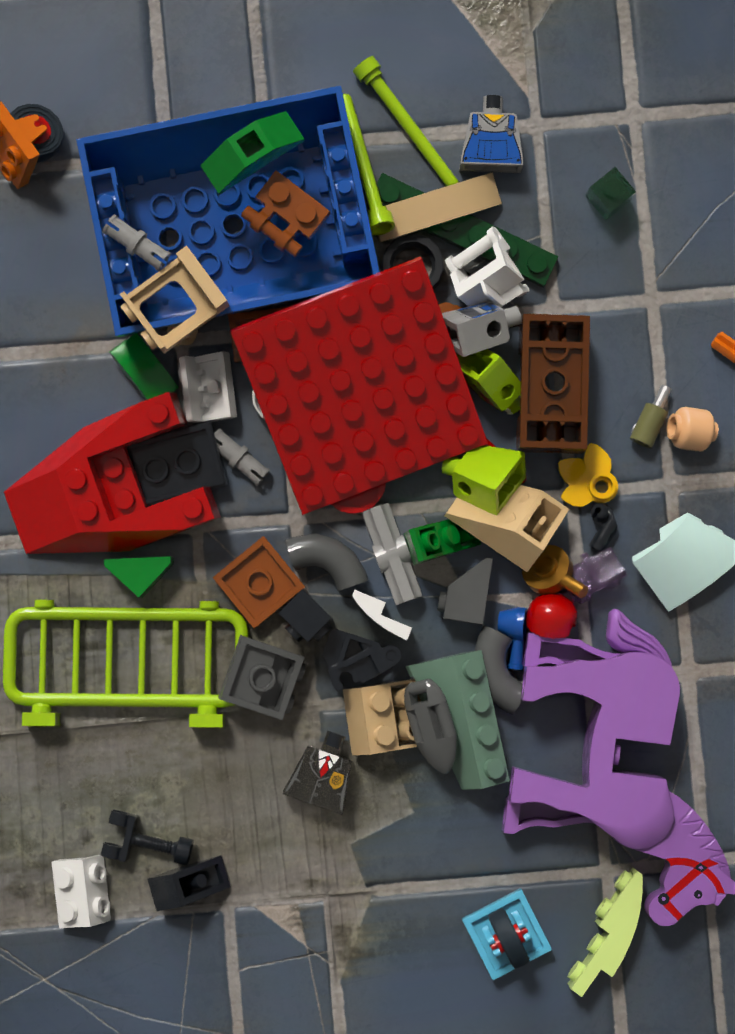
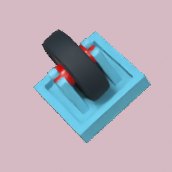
M521 888L462 918L492 980L520 968L552 950Z

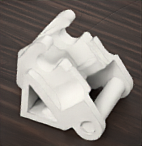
M495 227L488 229L486 236L457 256L453 257L451 255L445 259V263L451 272L450 276L457 297L467 306L491 302L502 307L514 298L521 297L529 292V287L521 283L524 280L523 276L508 255L510 246ZM493 247L496 259L468 276L462 267Z

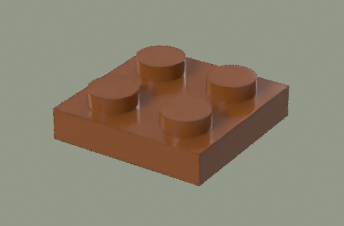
M264 536L212 577L254 629L305 588L304 584Z

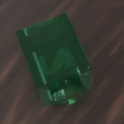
M614 167L590 186L586 197L603 218L607 220L630 202L636 191L619 170Z

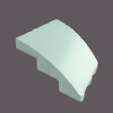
M687 512L659 529V542L632 557L635 567L669 612L700 593L735 565V540L725 535L722 530L713 525L704 524L701 519Z

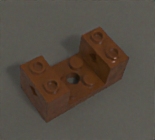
M522 315V325L519 326L518 355H521L520 416L517 418L516 429L517 451L582 454L587 450L590 316ZM551 373L559 374L564 380L563 388L559 391L548 389L545 384L546 376Z

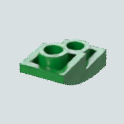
M137 333L132 334L109 351L128 379H131L145 400L166 392H173L179 388Z

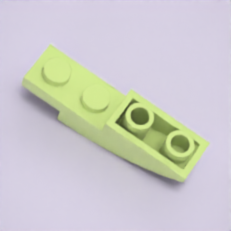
M634 867L629 872L626 870L622 872L614 884L617 890L611 899L605 898L595 912V915L598 917L595 922L604 932L602 935L597 933L587 946V950L590 952L584 961L580 962L578 960L568 973L570 989L583 997L601 970L611 977L614 976L631 944L640 915L643 894V874Z

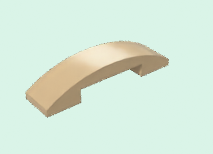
M493 172L386 205L387 210L392 213L395 227L386 234L378 235L379 242L502 204Z

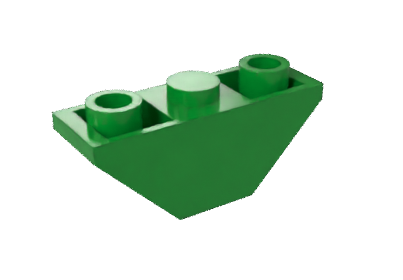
M287 111L255 120L227 138L200 166L220 195L298 146L305 139Z
M449 519L412 528L404 533L413 565L482 545L479 539Z

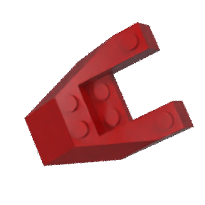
M166 392L83 427L4 491L26 554L131 551L221 518L210 486L192 490L149 507L146 504L127 447L187 425L176 393Z

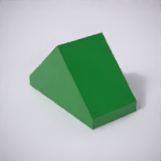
M171 556L104 559V566L138 598H143L174 565V558Z

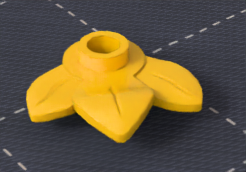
M589 443L583 459L567 458L558 462L560 476L569 485L563 491L561 499L569 505L583 507L592 501L607 503L616 496L618 482L615 476L610 473L611 458L600 446ZM598 481L606 483L607 490L605 493L597 492L595 485Z

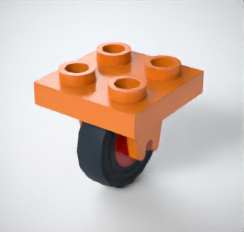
M0 101V170L3 176L8 181H12L15 187L19 189L29 183L36 163L49 160L58 152L63 140V126L59 118L50 109L42 105L25 104L18 106L10 113L2 101Z

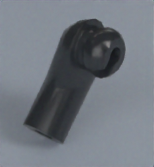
M597 503L591 508V516L597 532L589 546L603 554L617 531V523L612 509L606 504Z

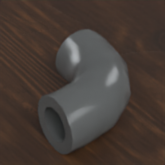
M316 533L285 539L288 554L295 571L313 566L322 568L333 578L337 591L369 581L367 573L355 552L338 539Z
M483 625L474 651L482 650L493 703L503 711L513 715L522 701V683L511 676L506 666V655L513 640Z

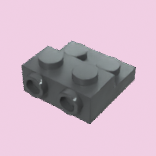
M240 635L218 698L283 720L285 713L289 714L293 707L295 696L292 695L295 683H299L304 675L306 667L303 663L304 657Z

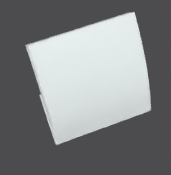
M354 590L352 597L367 616L395 636L404 640L408 639L412 627L381 615L386 602Z

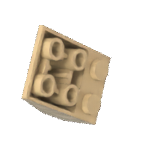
M520 485L498 515L491 514L464 500L456 498L444 516L528 572L549 543L568 513L569 508L542 490Z
M415 679L343 689L352 755H372L417 747L404 705L405 688L410 682H416Z

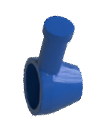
M515 607L499 612L498 632L513 640L510 645L508 669H524L522 662L528 609L525 607Z

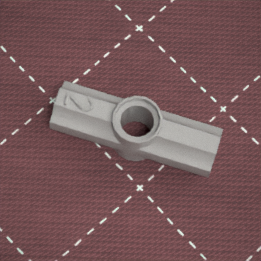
M389 503L362 512L365 525L374 544L372 549L381 573H384L395 605L421 597V588L411 566L413 562L403 535L399 533Z

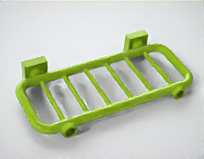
M34 600V607L19 608L11 613L6 620L3 649V689L8 699L15 704L32 706V712H22V726L60 727L61 713H51L52 706L197 708V714H189V727L225 728V715L217 714V708L231 707L235 704L220 700L218 698L219 694H211L212 621L229 622L234 626L235 648L240 635L248 637L247 622L235 610L219 608L218 601H199V608L54 607V600ZM25 620H41L39 693H24L16 687L18 625ZM47 620H74L72 693H45ZM80 620L107 621L105 693H78ZM113 621H140L138 694H112ZM146 621H173L171 694H145ZM179 621H206L204 694H178Z

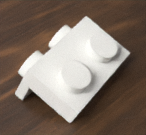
M221 351L197 357H179L180 367L178 375L183 388L184 399L182 407L187 422L205 423L237 417L229 352Z
M94 855L86 858L60 859L51 862L59 928L91 927L111 920L106 881L107 873L103 856Z

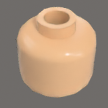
M681 407L675 414H671L667 422V437L679 449L701 452L706 450L718 436V424L714 422L711 412L705 409Z

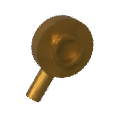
M547 545L528 572L522 569L524 581L538 594H554L565 588L579 598H583L588 592L586 585L572 577V561L566 552L558 546Z

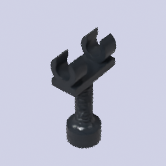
M119 810L111 811L108 823L127 827L123 846L105 842L103 843L101 856L126 862L129 859L131 846L135 845L136 847H145V849L148 848L149 850L171 854L174 857V863L188 865L194 844L193 839L180 837L177 842H169L168 840L153 838L143 834L140 835V833L137 834L135 830L139 815Z

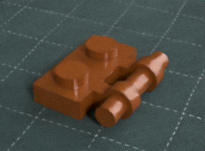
M276 170L255 196L256 200L265 207L258 213L248 205L242 212L241 217L251 223L250 228L255 232L259 233L261 231L275 242L274 246L280 251L286 250L296 257L303 248L302 245L294 240L296 235L300 233L310 240L330 215V211ZM274 214L289 224L284 231L270 222Z

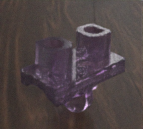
M611 547L592 557L586 552L580 555L582 562L573 566L572 574L574 579L588 587L586 596L579 598L567 589L566 591L573 603L577 601L579 604L590 600L594 592L602 588L612 589L620 585L621 579L626 577L627 574Z

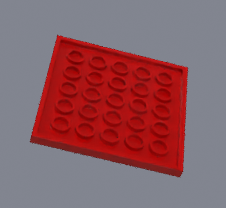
M421 257L230 329L302 515L488 444Z

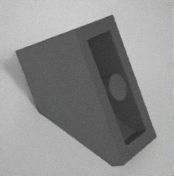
M492 558L483 559L449 584L446 592L440 591L437 611L443 612L442 619L483 625Z

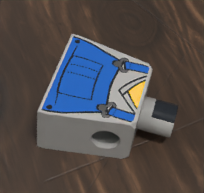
M484 96L483 112L470 113L459 171L521 173L523 155L517 115L514 113H502V96Z

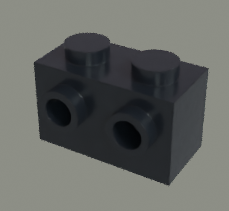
M303 589L279 612L288 622L285 629L298 642L303 638L307 642H310L313 638L319 642L332 628L328 624L332 617Z

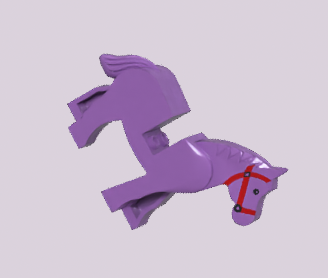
M612 609L608 613L606 640L613 649L620 653H609L596 649L579 639H551L533 633H526L522 662L525 667L521 700L534 702L542 697L556 693H576L591 699L595 703L589 717L582 754L583 785L512 766L509 795L505 798L502 822L503 833L515 834L522 829L533 826L554 828L579 823H594L619 844L665 859V865L659 878L660 887L647 896L644 904L647 915L661 926H671L677 923L687 912L698 905L715 904L718 906L727 894L735 895V881L731 879L727 860L716 838L702 818L680 797L669 791L666 779L655 774L613 769V765H618L620 759V745H616V738L663 745L671 744L680 697V684L672 668L668 653L653 635L632 623L618 609ZM544 663H551V664H554V665H556V666H538V665L544 664Z

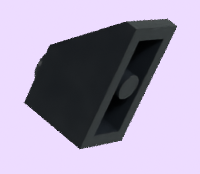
M221 855L175 868L147 879L156 911L183 907L230 888Z

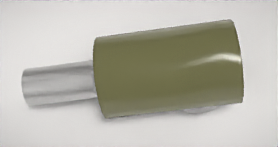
M661 385L653 404L645 403L637 423L632 428L630 440L643 447L652 449L668 415V412L663 408L670 395L671 388Z

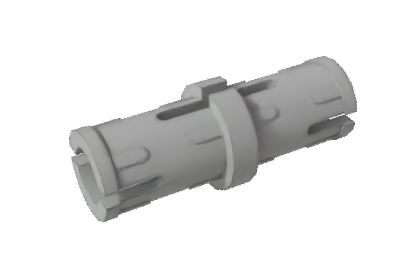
M115 214L108 220L119 228V231L105 224L102 232L125 246L127 253L132 256L138 255L157 271H160L165 266L154 255H158L167 262L171 253L149 240L147 233L142 230L136 231Z
M221 428L214 433L215 438L218 439L217 445L220 454L229 461L228 466L232 469L236 467L258 486L264 480L262 477L269 474L270 469L248 453L249 449L245 445L242 447L238 445Z

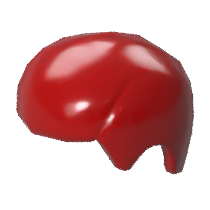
M555 593L540 595L529 605L526 626L532 633L541 637L551 639L566 638L570 635L572 627L576 626L578 612L574 602L564 595Z

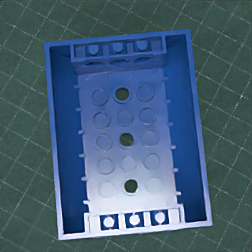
M341 85L76 139L116 337L141 333L146 330L138 319L132 323L120 306L125 301L120 293L124 291L127 295L159 271L138 255L132 256L127 253L125 246L102 232L105 224L119 231V228L108 221L114 214L136 231L142 230L147 233L149 240L171 253L167 262L158 255H154L165 266L177 258L175 253L187 245L230 305L215 317L316 297L380 272ZM287 111L305 141L219 195L200 165L227 138L255 120ZM276 170L330 211V215L310 240L300 233L296 235L294 240L303 246L296 257L286 250L280 251L274 246L275 242L261 231L259 233L255 232L250 228L251 223L241 217L242 212L248 205L258 213L265 207L256 200L255 196ZM275 214L270 219V222L282 231L289 226V224ZM236 217L243 222L240 232L230 234L224 229L225 222L229 218ZM173 230L178 233L179 239L174 246L166 247L161 244V235L165 231ZM175 281L166 285L140 306L142 314L154 330L180 325L194 315L197 310L196 305L181 285Z

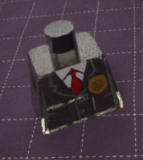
M327 730L321 748L308 744L282 794L343 815L352 759L340 755L346 736Z

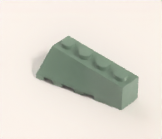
M482 650L458 653L405 666L409 676L414 677L415 681L427 678L433 680L446 697L457 733V751L452 769L461 789H484L509 782L508 769ZM426 693L419 694L421 701L428 700Z

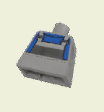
M491 302L442 313L455 352L463 357L508 342L510 340L508 329L522 325L521 313L517 306L503 309Z

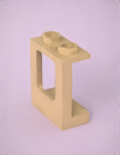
M187 245L175 253L177 258L133 291L127 295L124 291L120 293L125 301L120 306L132 323L137 319L146 329L141 333L142 337L152 350L159 347L163 354L230 306L225 296ZM175 281L181 285L196 305L197 310L194 315L168 334L161 336L156 333L142 314L140 306L166 285Z

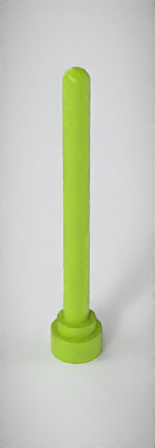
M370 56L357 65L353 70L355 76L361 83L365 82L367 86L371 85L443 183L446 186L459 183L381 78V65L375 57Z
M343 94L357 165L370 208L368 218L372 235H383L394 229V219L391 211L382 205L352 98L349 94Z

